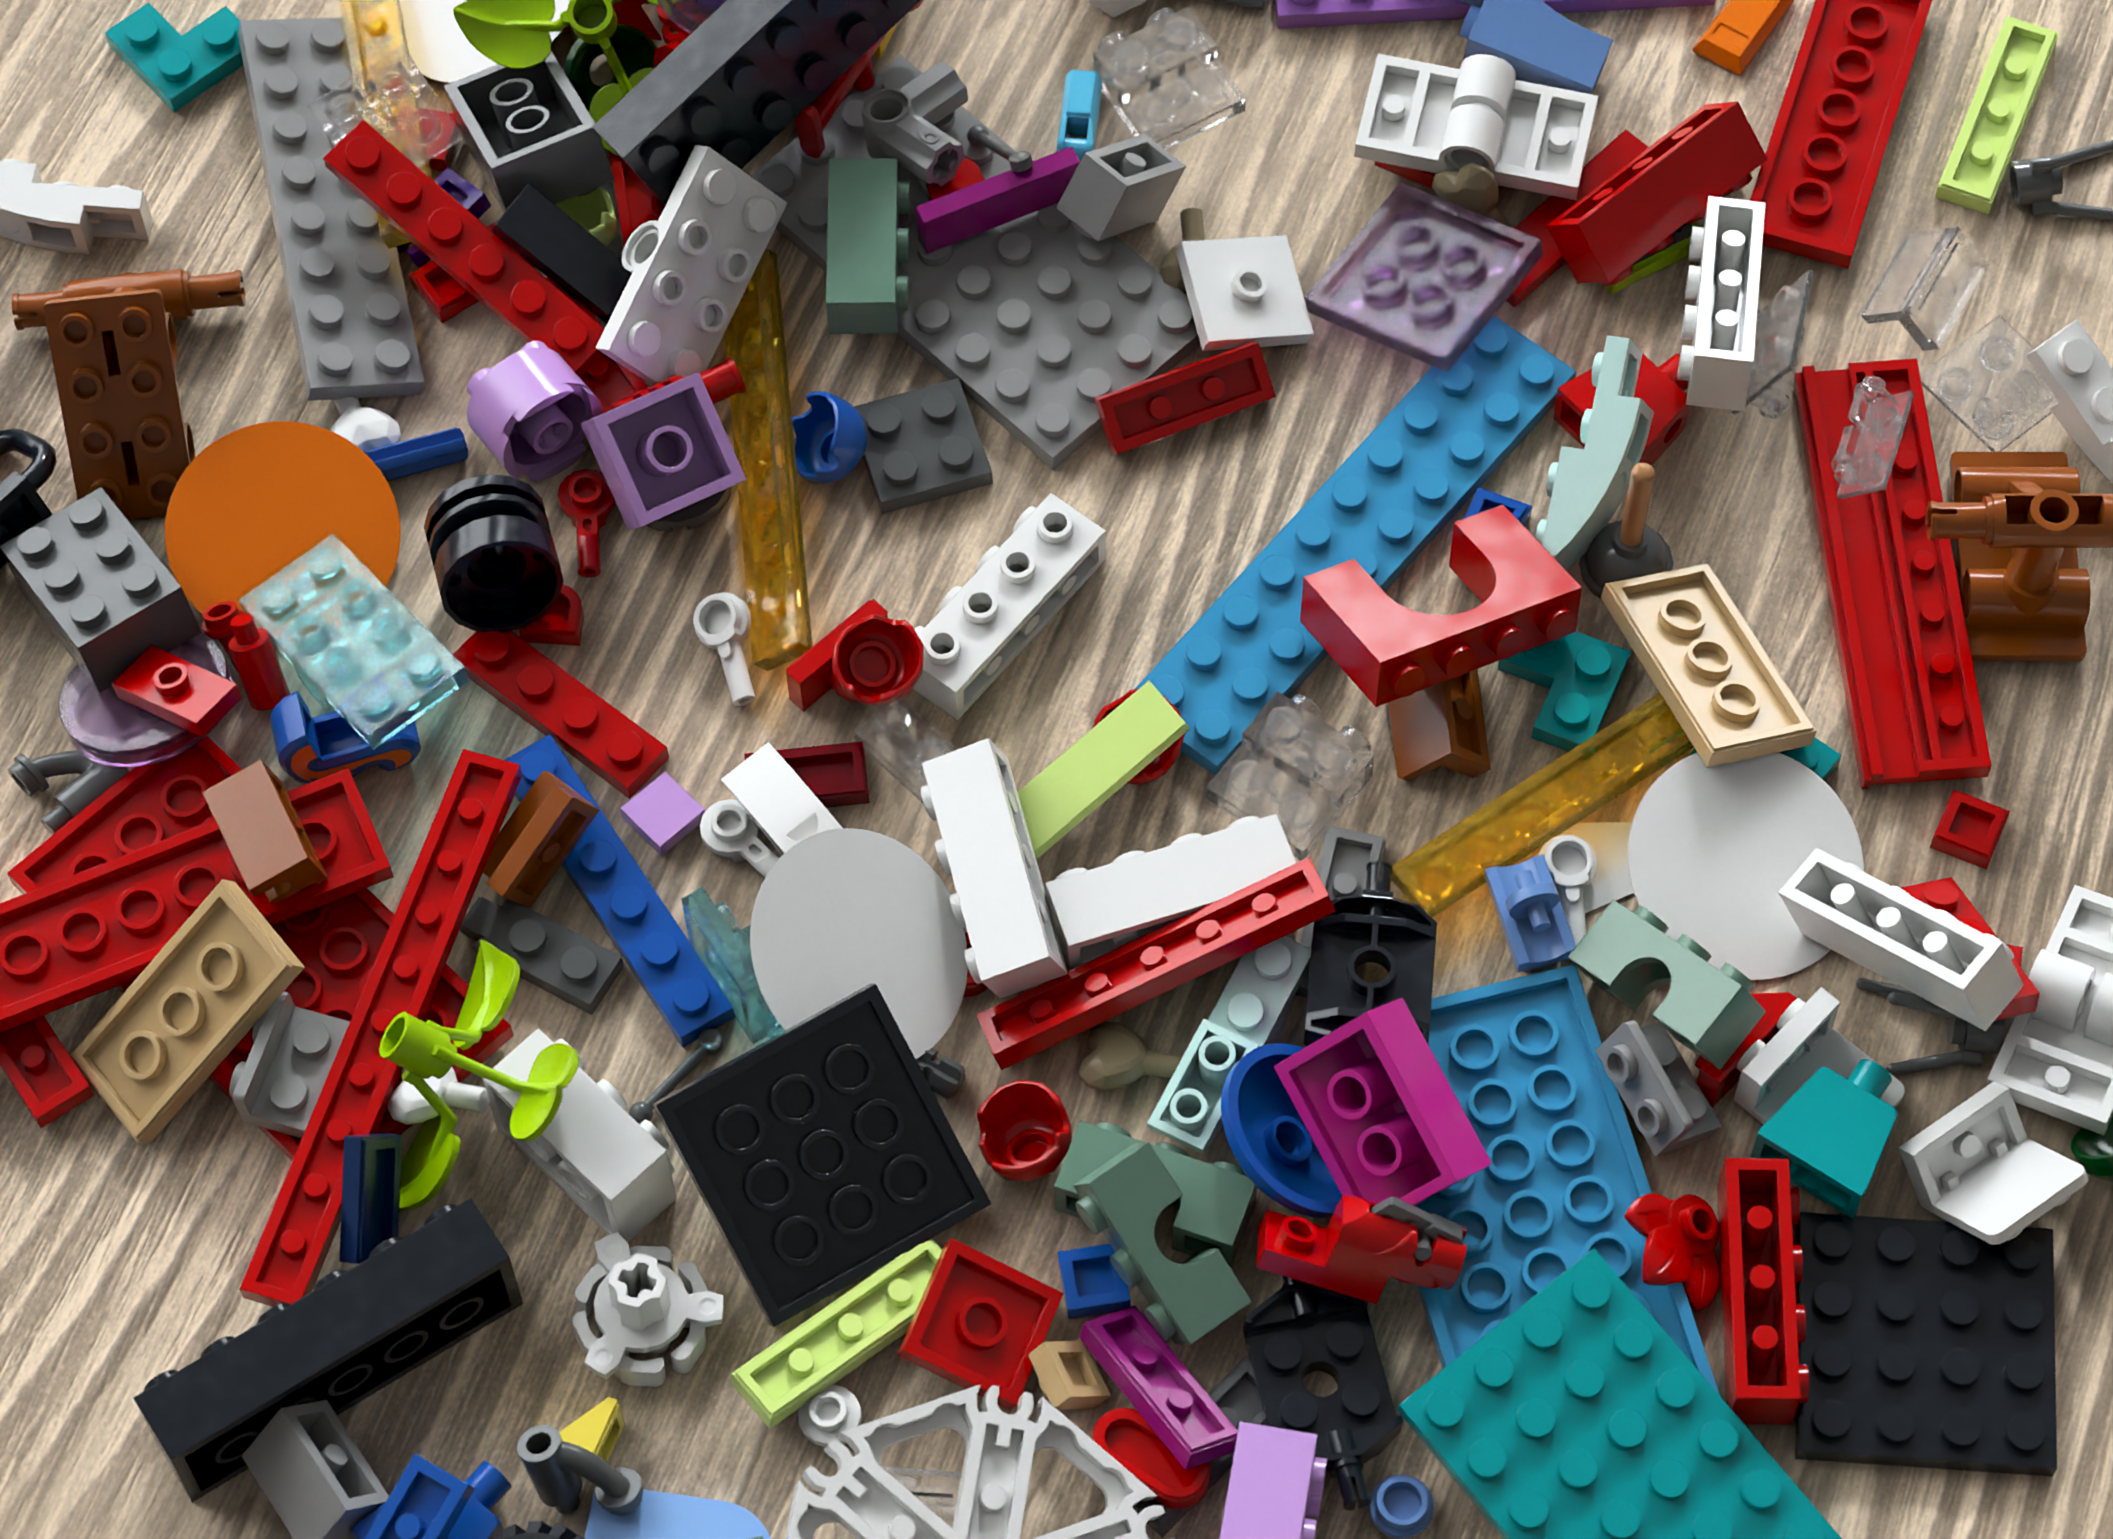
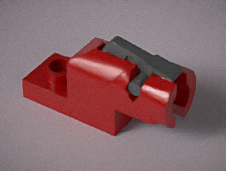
M1343 1195L1335 1208L1327 1228L1313 1224L1299 1216H1287L1267 1210L1258 1230L1256 1268L1377 1304L1389 1276L1403 1283L1448 1291L1454 1286L1466 1257L1467 1245L1462 1242L1467 1229L1465 1226L1456 1224L1435 1213H1427L1396 1197H1389L1380 1203H1375L1362 1198Z

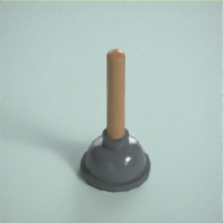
M1638 463L1631 470L1623 519L1608 523L1593 539L1589 549L1580 558L1579 567L1582 580L1592 594L1600 599L1605 583L1671 571L1674 563L1670 547L1659 533L1646 525L1655 477L1653 467L1647 463Z

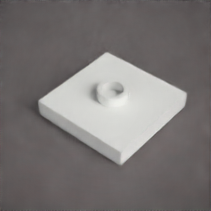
M1287 235L1183 241L1180 243L1176 250V255L1202 351L1233 349L1250 342H1259L1260 347L1308 344L1314 332Z

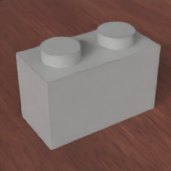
M1146 134L1084 153L1056 208L1072 220L1073 227L1079 233L1101 241L1158 221L1186 166Z
M327 1400L280 1408L242 1455L243 1460L256 1478L260 1488L266 1494L289 1530L292 1539H354L351 1530L389 1498V1495Z

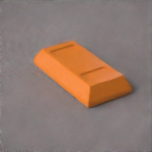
M1728 0L1695 44L1692 52L1741 76L1795 0Z

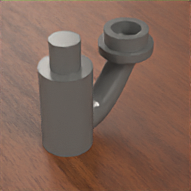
M88 750L65 751L29 760L24 754L20 753L14 758L15 763L8 768L12 779L30 797L38 790L44 792L49 788L45 778L65 774H81L53 797L57 806L41 819L42 824L51 835L56 833L129 772L123 762L113 753L108 752L106 755H103L99 752Z
M550 1425L534 1426L525 1431L519 1438L517 1452L541 1501L547 1506L555 1507L559 1513L569 1514L578 1508L580 1504L578 1495L582 1489L580 1475L596 1485V1499L599 1505L610 1513L626 1515L636 1510L640 1505L644 1485L640 1475L635 1470L626 1467L614 1468L591 1451L563 1441L558 1430Z

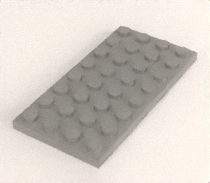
M901 54L874 75L875 83L871 89L865 91L857 89L842 101L823 130L825 150L819 158L805 154L800 147L799 137H797L750 175L788 203L775 229L825 272L827 270L829 159L871 158L868 154L860 107L863 99L868 94L879 89L893 88L899 90L923 74ZM960 106L934 124L935 127L963 145L964 157L977 164L984 180L1011 170L1010 163L1005 158L985 146L975 147L969 143L967 139L969 129L974 125H981L987 129L990 137L1012 149L964 107ZM898 163L899 181L910 182V215H899V228H909V263H899L898 276H908L909 311H898V333L896 334L949 380L959 378L963 392L1052 470L1103 428L1094 398L1169 372L1200 345L1188 296L1180 289L1165 284L1161 273L1116 235L1097 241L1079 233L1073 227L1072 220L1056 208L1058 203L926 254L918 239L916 207L929 202L926 182Z

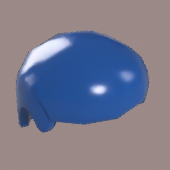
M826 391L810 392L806 395V399L811 404V408L805 414L795 416L791 420L796 435L791 448L792 468L804 480L812 484H828L846 477L861 460L867 447L866 427L864 418L848 401Z

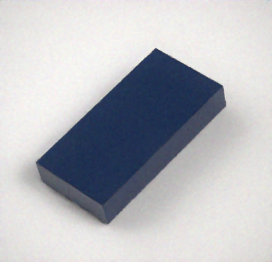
M379 1133L344 1136L339 1262L361 1263L369 1258L371 1251L387 1239L398 1237L402 1135Z

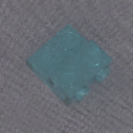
M703 887L682 898L689 942L732 1004L735 1018L752 1044L759 1042L767 1036L772 1038L785 1031L769 1009L755 976L750 949L751 924L740 930L729 907L723 901L715 905Z

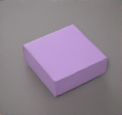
M663 772L620 808L622 818L661 856L699 826L702 815L705 813V809L666 772Z

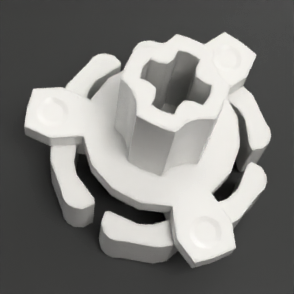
M618 1232L605 1236L595 1242L598 1264L589 1270L581 1283L576 1287L575 1297L579 1312L574 1315L572 1321L576 1340L586 1356L585 1367L606 1380L612 1374H615L622 1383L629 1386H661L666 1380L663 1358L638 1361L628 1357L629 1353H663L668 1349L670 1342L679 1336L683 1328H690L686 1340L671 1353L672 1368L677 1373H688L705 1350L707 1343L705 1327L722 1324L724 1314L723 1295L707 1291V1287L696 1265L690 1261H684L677 1265L679 1276L675 1274L673 1255L667 1247L635 1246L629 1248L628 1242ZM593 1304L596 1324L603 1334L600 1339L593 1335L588 1325L587 1317L590 1315Z

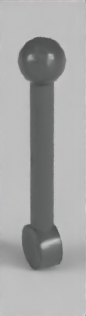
M974 125L969 129L967 139L972 146H985L1009 161L1013 172H1023L1033 166L1030 152L1022 151L1017 153L990 137L989 132L984 126Z
M714 1028L703 1030L699 1035V1046L644 1102H636L631 1106L629 1115L638 1124L644 1120L651 1121L654 1109L652 1104L667 1096L706 1055H715L723 1048V1037L718 1030Z

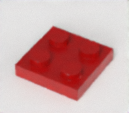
M951 1238L944 1244L897 1356L965 1389L980 1385L977 1395L981 1397L985 1395L992 1385L999 1386L997 1404L1011 1410L1017 1406L1033 1368L1028 1354L1044 1342L1064 1293Z

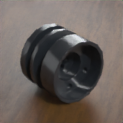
M485 474L456 483L443 491L429 507L424 530L444 611L457 624L476 632L498 631L503 633L524 628L545 616L558 601L564 582L543 500L530 484L512 476Z

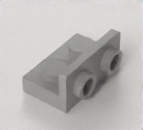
M283 992L253 1026L252 1039L254 1044L246 1062L240 1061L237 1064L231 1077L229 1093L242 1122L302 1139L350 1021L296 1007L290 993Z
M1634 1020L1623 1023L1595 1050L1604 1065L1608 1077L1613 1081L1633 1116L1638 1130L1643 1134L1655 1157L1708 1139L1722 1127L1668 1031L1660 1022L1642 1028Z

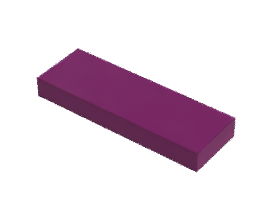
M1068 147L1033 161V166L1026 171L1013 172L1009 170L916 207L918 239L925 253H931L1059 203L1080 163L1073 147Z
M1135 1305L1083 1323L1079 1336L1080 1340L1185 1470L1235 1452L1237 1429Z

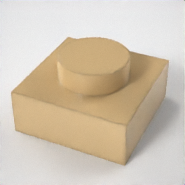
M1044 1341L1028 1354L1039 1378V1386L1043 1394L1056 1409H1095L1111 1396L1092 1353L1082 1341Z

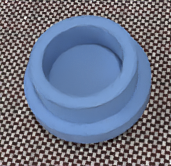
M1393 1475L1379 1482L1372 1491L1369 1514L1375 1527L1386 1536L1394 1539L1413 1538L1421 1534L1430 1524L1434 1511V1502L1429 1489L1420 1480L1408 1475Z

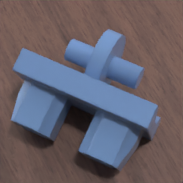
M1544 854L1534 856L1516 865L1506 867L1495 866L1485 869L1484 878L1517 972L1530 973L1553 967L1557 962L1568 960V956L1576 947Z

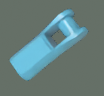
M1071 70L1065 78L1056 152L1073 147L1080 161L1084 153L1095 150L1103 86L1101 76L1095 71ZM1067 135L1087 136V139L1067 138Z

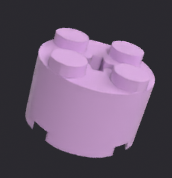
M541 341L529 342L519 352L503 359L493 368H485L478 371L469 380L467 385V392L471 395L467 408V420L470 428L504 469L517 479H519L518 474H527L532 481L544 480L574 464L587 450L582 443L586 435L580 423L603 414L598 398L565 360Z

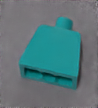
M1861 1059L1848 1079L1829 1068H1819L1761 1127L1750 1157L1789 1159V1173L1792 1183L1853 1219L1858 1213L1898 1115L1893 1106L1880 1099L1892 1081L1890 1073L1884 1067L1869 1059Z

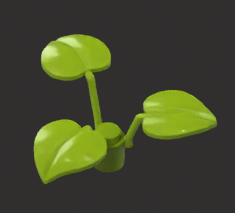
M466 0L453 9L455 20L469 43L483 56L506 68L527 69L543 63L549 57L552 49L550 32H559L568 25L572 26L576 35L584 42L600 44L619 84L606 85L599 89L593 97L589 114L595 123L654 69H641L628 79L609 40L617 27V15L612 5L626 0H570L567 11H563L557 21H552L556 10L554 0ZM682 0L647 1L653 5H671ZM601 137L604 148L609 152L613 153L614 155H617L615 151Z
M479 940L480 945L475 967L455 1028L443 1027L431 1020H427L425 1023L406 1012H401L390 1022L381 1039L379 1047L380 1056L406 1069L402 1075V1080L412 1084L439 1114L422 1125L401 1164L399 1211L417 1209L428 1203L438 1194L453 1169L461 1145L459 1136L452 1133L458 1121L456 1115L424 1079H429L432 1076L440 1079L448 1073L452 1065H455L515 1092L522 1093L511 1114L510 1131L514 1138L523 1142H529L539 1137L550 1125L561 1105L563 1090L569 1086L578 1069L579 1055L577 1051L564 1043L552 1044L538 1054L532 1065L527 1082L515 1079L457 1053V1048L462 1050L470 1048L481 1039L483 1031H491L499 1024L513 999L520 978V967L517 961L485 940Z

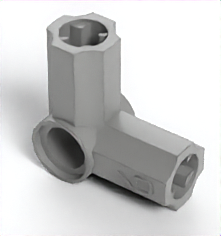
M941 61L899 90L893 88L879 89L868 94L863 99L860 107L868 154L871 158H897V162L928 184L936 183L940 187L956 177L957 169L964 160L963 145L934 126V124L968 101L967 88L958 77L954 68Z

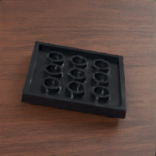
M874 983L861 988L652 1104L769 1325L773 1327L991 1205L982 1184L881 992Z
M1800 1212L1797 1224V1245L1802 1247L1803 1275L1801 1283H1797V1304H1804L1806 1335L1804 1343H1798L1799 1365L1808 1366L1809 1396L1808 1402L1799 1403L1796 1410L1795 1459L2053 1477L2057 1470L2053 1229L2025 1227L2017 1237L2001 1244L1992 1245L1950 1222L1855 1216L1851 1218L1848 1215Z

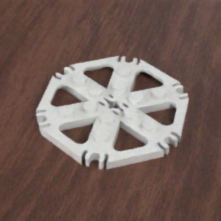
M980 1385L840 1432L837 1438L846 1442L855 1453V1456L852 1457L848 1448L841 1442L831 1440L824 1451L837 1463V1474L830 1477L824 1476L811 1465L802 1474L805 1483L811 1489L822 1494L817 1496L808 1491L800 1480L795 1484L786 1539H813L816 1529L825 1523H837L857 1539H1020L1034 1452L1043 1448H1050L1060 1453L1096 1484L1105 1495L1106 1506L1103 1513L1099 1516L1033 1539H1149L1145 1530L1146 1523L1160 1518L1165 1514L1163 1506L1152 1505L1144 1508L1138 1514L1133 1509V1506L1142 1501L1153 1500L1157 1495L1044 1397H1041L1038 1401V1415L1034 1423L1028 1420L1034 1405L1032 1393L1024 1392L1019 1398L1017 1412L1015 1414H1006L999 1409L997 1404L999 1386L992 1385L982 1398V1412H979L977 1409V1393ZM942 1428L953 1429L963 1437L966 1449L952 1528L880 1466L881 1454L887 1447Z

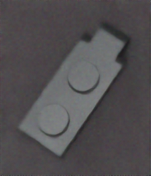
M478 897L460 927V931L464 935L476 941L472 948L477 954L480 945L479 940H485L517 961L520 967V978L591 1015L624 968L622 956L507 898L499 906L486 898Z

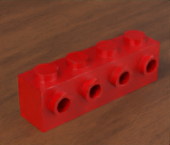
M1738 101L1705 104L1550 222L1547 228L1577 283H1602L1604 286H1611L1631 275L1634 271L1632 264L1641 257L1659 252L1671 244L1674 239L1672 233L1681 226L1692 224L1704 218L1708 196L1720 197L1723 194H1729L1743 188L1752 180L1750 173L1767 161L1768 158Z
M1725 1158L1717 1185L1726 1403L1744 1424L1791 1425L1799 1403H1807L1809 1396L1808 1366L1799 1365L1798 1343H1804L1806 1312L1804 1304H1796L1795 1283H1801L1803 1253L1801 1245H1793L1792 1224H1798L1800 1216L1798 1186H1790L1789 1159Z

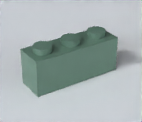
M897 158L829 159L826 310L829 334L898 333V311H909L908 276H898L899 263H909V228H899V215H910V182L899 181Z

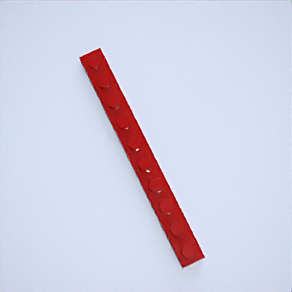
M466 749L462 750L239 1288L243 1298L274 1307L281 1303L292 1304L313 1291L341 1222L344 1136L377 1134L390 1097L401 1075L402 1067L380 1056L379 1047L381 1039L390 1022L401 1012H406L423 1021L522 778L520 764Z

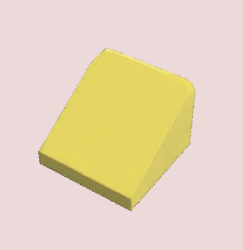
M607 1397L561 1430L559 1433L562 1440L583 1447L608 1463L625 1425L618 1400Z

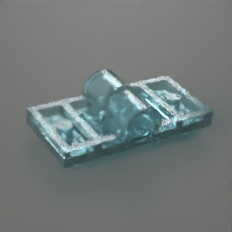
M331 534L238 600L243 612L253 615L257 628L268 631L272 644L293 665L298 677L315 700L325 709L332 706L373 750L470 681L465 667L334 534Z

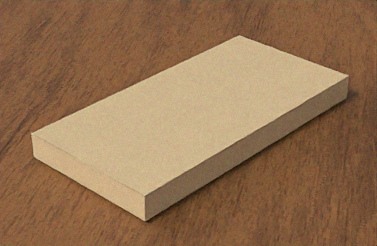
M1708 563L1605 583L1601 595L1603 603L1707 768L1812 745L1817 732Z
M222 879L70 1056L137 1143L150 1144L305 967L236 882Z

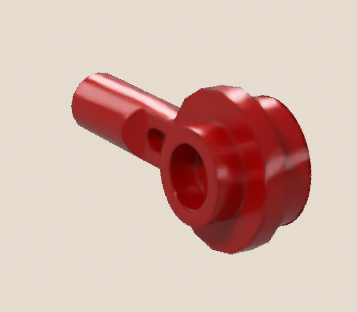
M582 469L574 471L565 477L559 486L557 496L561 510L567 517L572 519L573 527L576 528L577 573L582 577L591 578L601 573L600 527L606 524L605 518L614 507L615 500L602 472L595 469Z

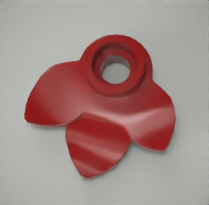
M1655 1193L1638 1197L1627 1209L1624 1217L1638 1233L1647 1237L1642 1264L1643 1283L1655 1286L1682 1283L1690 1307L1694 1311L1705 1308L1714 1299L1720 1285V1268L1714 1252V1248L1719 1240V1223L1715 1212L1705 1200L1692 1194L1682 1195L1674 1200Z

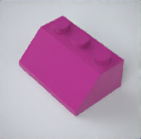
M1403 997L1363 1013L1273 1066L1342 1196L1358 1197L1375 1203H1380L1389 1197H1396L1416 1206L1492 1165Z

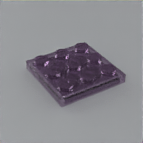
M1400 182L1304 297L1308 312L1448 372L1544 255L1541 239Z

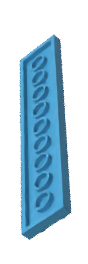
M1484 310L1135 688L1139 689L1147 681H1150L1161 695L1165 696L1179 710L1181 718L1190 727V730L1185 733L1180 751L1218 777L1328 655L1327 651L1300 622L1303 578L1355 559L1385 592L1473 496L1477 488L1483 485L1556 403L1558 388L1576 377V370Z

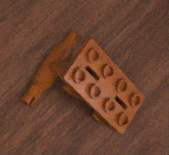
M184 269L146 273L127 272L117 276L70 280L68 284H63L62 290L12 294L13 315L18 314V318H14L17 330L47 327L77 500L102 487L127 520L166 515L171 495L179 478L195 458L192 430L190 424L184 422L175 371L177 364V342L173 321L188 320L190 316H195L196 310L246 306L245 285L241 286V282L244 281L241 270L191 276L190 271H184Z
M2064 452L1952 453L1949 464L1953 502H1928L1926 527H1931V529H1927L1928 540L1956 539L1961 601L1972 661L2084 660L2087 653L2085 624L2090 610L2091 591L2087 569H2079L2077 548H2113V494H2080L2079 472L2077 467H2068V457Z

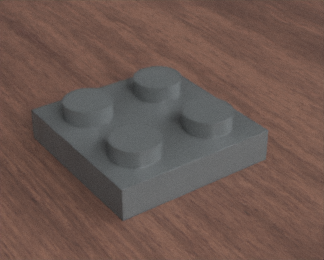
M959 378L854 406L864 418L867 447L863 460L882 514L993 484L992 469Z

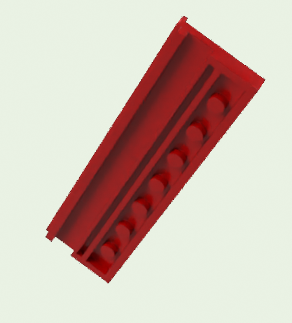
M1917 358L1848 363L1847 369L1815 371L1814 366H1803L1800 373H1795L1793 389L1861 789H1868L1871 785L1988 777L1992 765L1950 539L1928 540L1927 529H1931V527H1926L1927 504L1929 501L1943 502Z

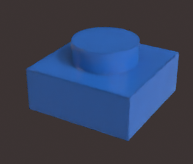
M1110 1243L1058 1252V1264L1068 1319L1116 1312L1131 1307L1128 1285L1120 1278L1110 1261V1256L1115 1253Z

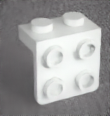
M1820 987L1806 1003L1797 998L1790 1004L1777 1022L1776 1027L1779 1029V1032L1767 1044L1757 1040L1745 1052L1737 1065L1741 1075L1734 1101L1764 1125L1819 1068H1829L1848 1079L1861 1059L1874 1060L1832 1028L1840 1001ZM1891 1075L1892 1081L1880 1099L1896 1108L1903 1099L1905 1088L1898 1079Z
M1995 1081L1898 1147L1920 1206L1992 1245L2001 1244L2017 1237L2025 1227L2052 1208L2065 1203L2073 1193L2088 1182L2085 1168L2082 1165L2027 1138L2010 1089Z

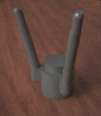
M2113 140L2051 157L2010 162V186L2015 205L2030 204L2032 217L2055 214L2113 221L2112 208L2052 201L2053 195H2059L2063 192L2061 167L2113 152Z
M1859 978L1856 982L1858 989L1886 996L1889 1003L1893 1005L1947 1016L1948 1043L1959 1045V1051L1891 1063L1886 1068L1891 1075L1914 1073L1955 1065L1982 1066L1983 1053L1999 1054L2005 1036V1018L1995 1020L1984 1031L1901 986L1866 978Z

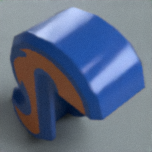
M296 691L284 697L271 712L270 723L278 762L281 769L298 782L310 783L346 768H349L352 777H355L368 766L379 764L383 770L393 771L410 764L421 750L412 705L400 697L388 695L312 717L308 706L300 693Z

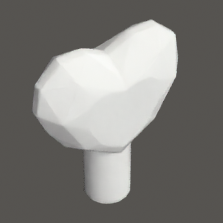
M355 397L333 400L340 417L332 426V432L346 438L363 452L399 443L402 437L399 424L389 415L377 409L361 407L358 398Z
M452 1067L440 1079L433 1076L429 1079H424L448 1107L452 1106L483 1113L489 1106L486 1088L459 1083ZM402 1068V1070H401V1077H402L404 1071L406 1070V1069H404V1068ZM404 1080L393 1091L387 1105L392 1119L405 1125L424 1122L439 1115L412 1084Z

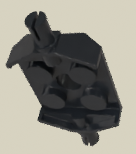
M1378 860L1371 861L1366 865V890L1363 889L1362 895L1337 897L1332 900L1336 912L1314 922L1303 1042L1306 1046L1316 1042L1363 1013L1403 997L1427 1044L1429 1043L1437 922L1419 905L1393 897V892H1390L1393 867L1386 861H1382L1380 882L1377 881ZM1364 963H1377L1383 966L1389 975L1382 981L1370 983L1358 977L1355 969Z
M1282 1276L1284 1283L1281 1289L1244 1317L1242 1329L1267 1425L1317 1434L1315 1457L1327 1459L1325 1472H1329L1331 1478L1337 1477L1344 1509L1348 1511L1354 1510L1356 1502L1358 1509L1364 1508L1371 1503V1499L1368 1496L1362 1474L1363 1464L1379 1455L1400 1434L1403 1424L1402 1415H1396L1367 1311L1368 1301ZM1323 1371L1335 1379L1338 1389L1329 1396H1315L1307 1391L1302 1380L1311 1372Z

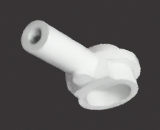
M722 592L704 598L695 609L693 616L695 632L703 644L711 649L718 650L733 705L743 706L750 704L756 697L741 647V642L747 636L751 625L750 610L746 602L734 594Z
M737 800L719 801L710 806L702 815L700 822L701 837L709 850L721 857L731 858L735 863L746 859L764 877L767 876L779 858L760 841V828Z
M1564 834L1547 841L1538 855L1544 854L1577 946L1587 933L1582 890L1591 884L1596 875L1597 858L1587 841L1574 835Z
M831 1385L799 1408V1426L804 1436L815 1445L826 1447L831 1440L841 1442L844 1445L846 1442L837 1438V1435L842 1431L861 1424V1406L855 1395L848 1389Z

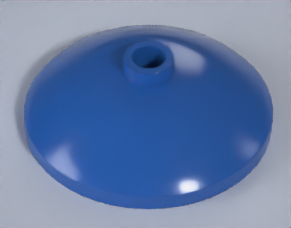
M1283 1043L1267 1044L1255 1048L1232 1067L1222 1089L1221 1116L1230 1149L1247 1177L1269 1198L1285 1208L1305 1216L1331 1218L1342 1194L1273 1067L1304 1048Z

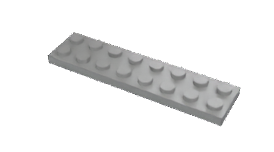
M350 17L240 20L238 38L308 401L342 399L345 397L369 398L421 395L424 378L396 242L388 239L393 226L327 169L323 157L361 120H365L372 126Z

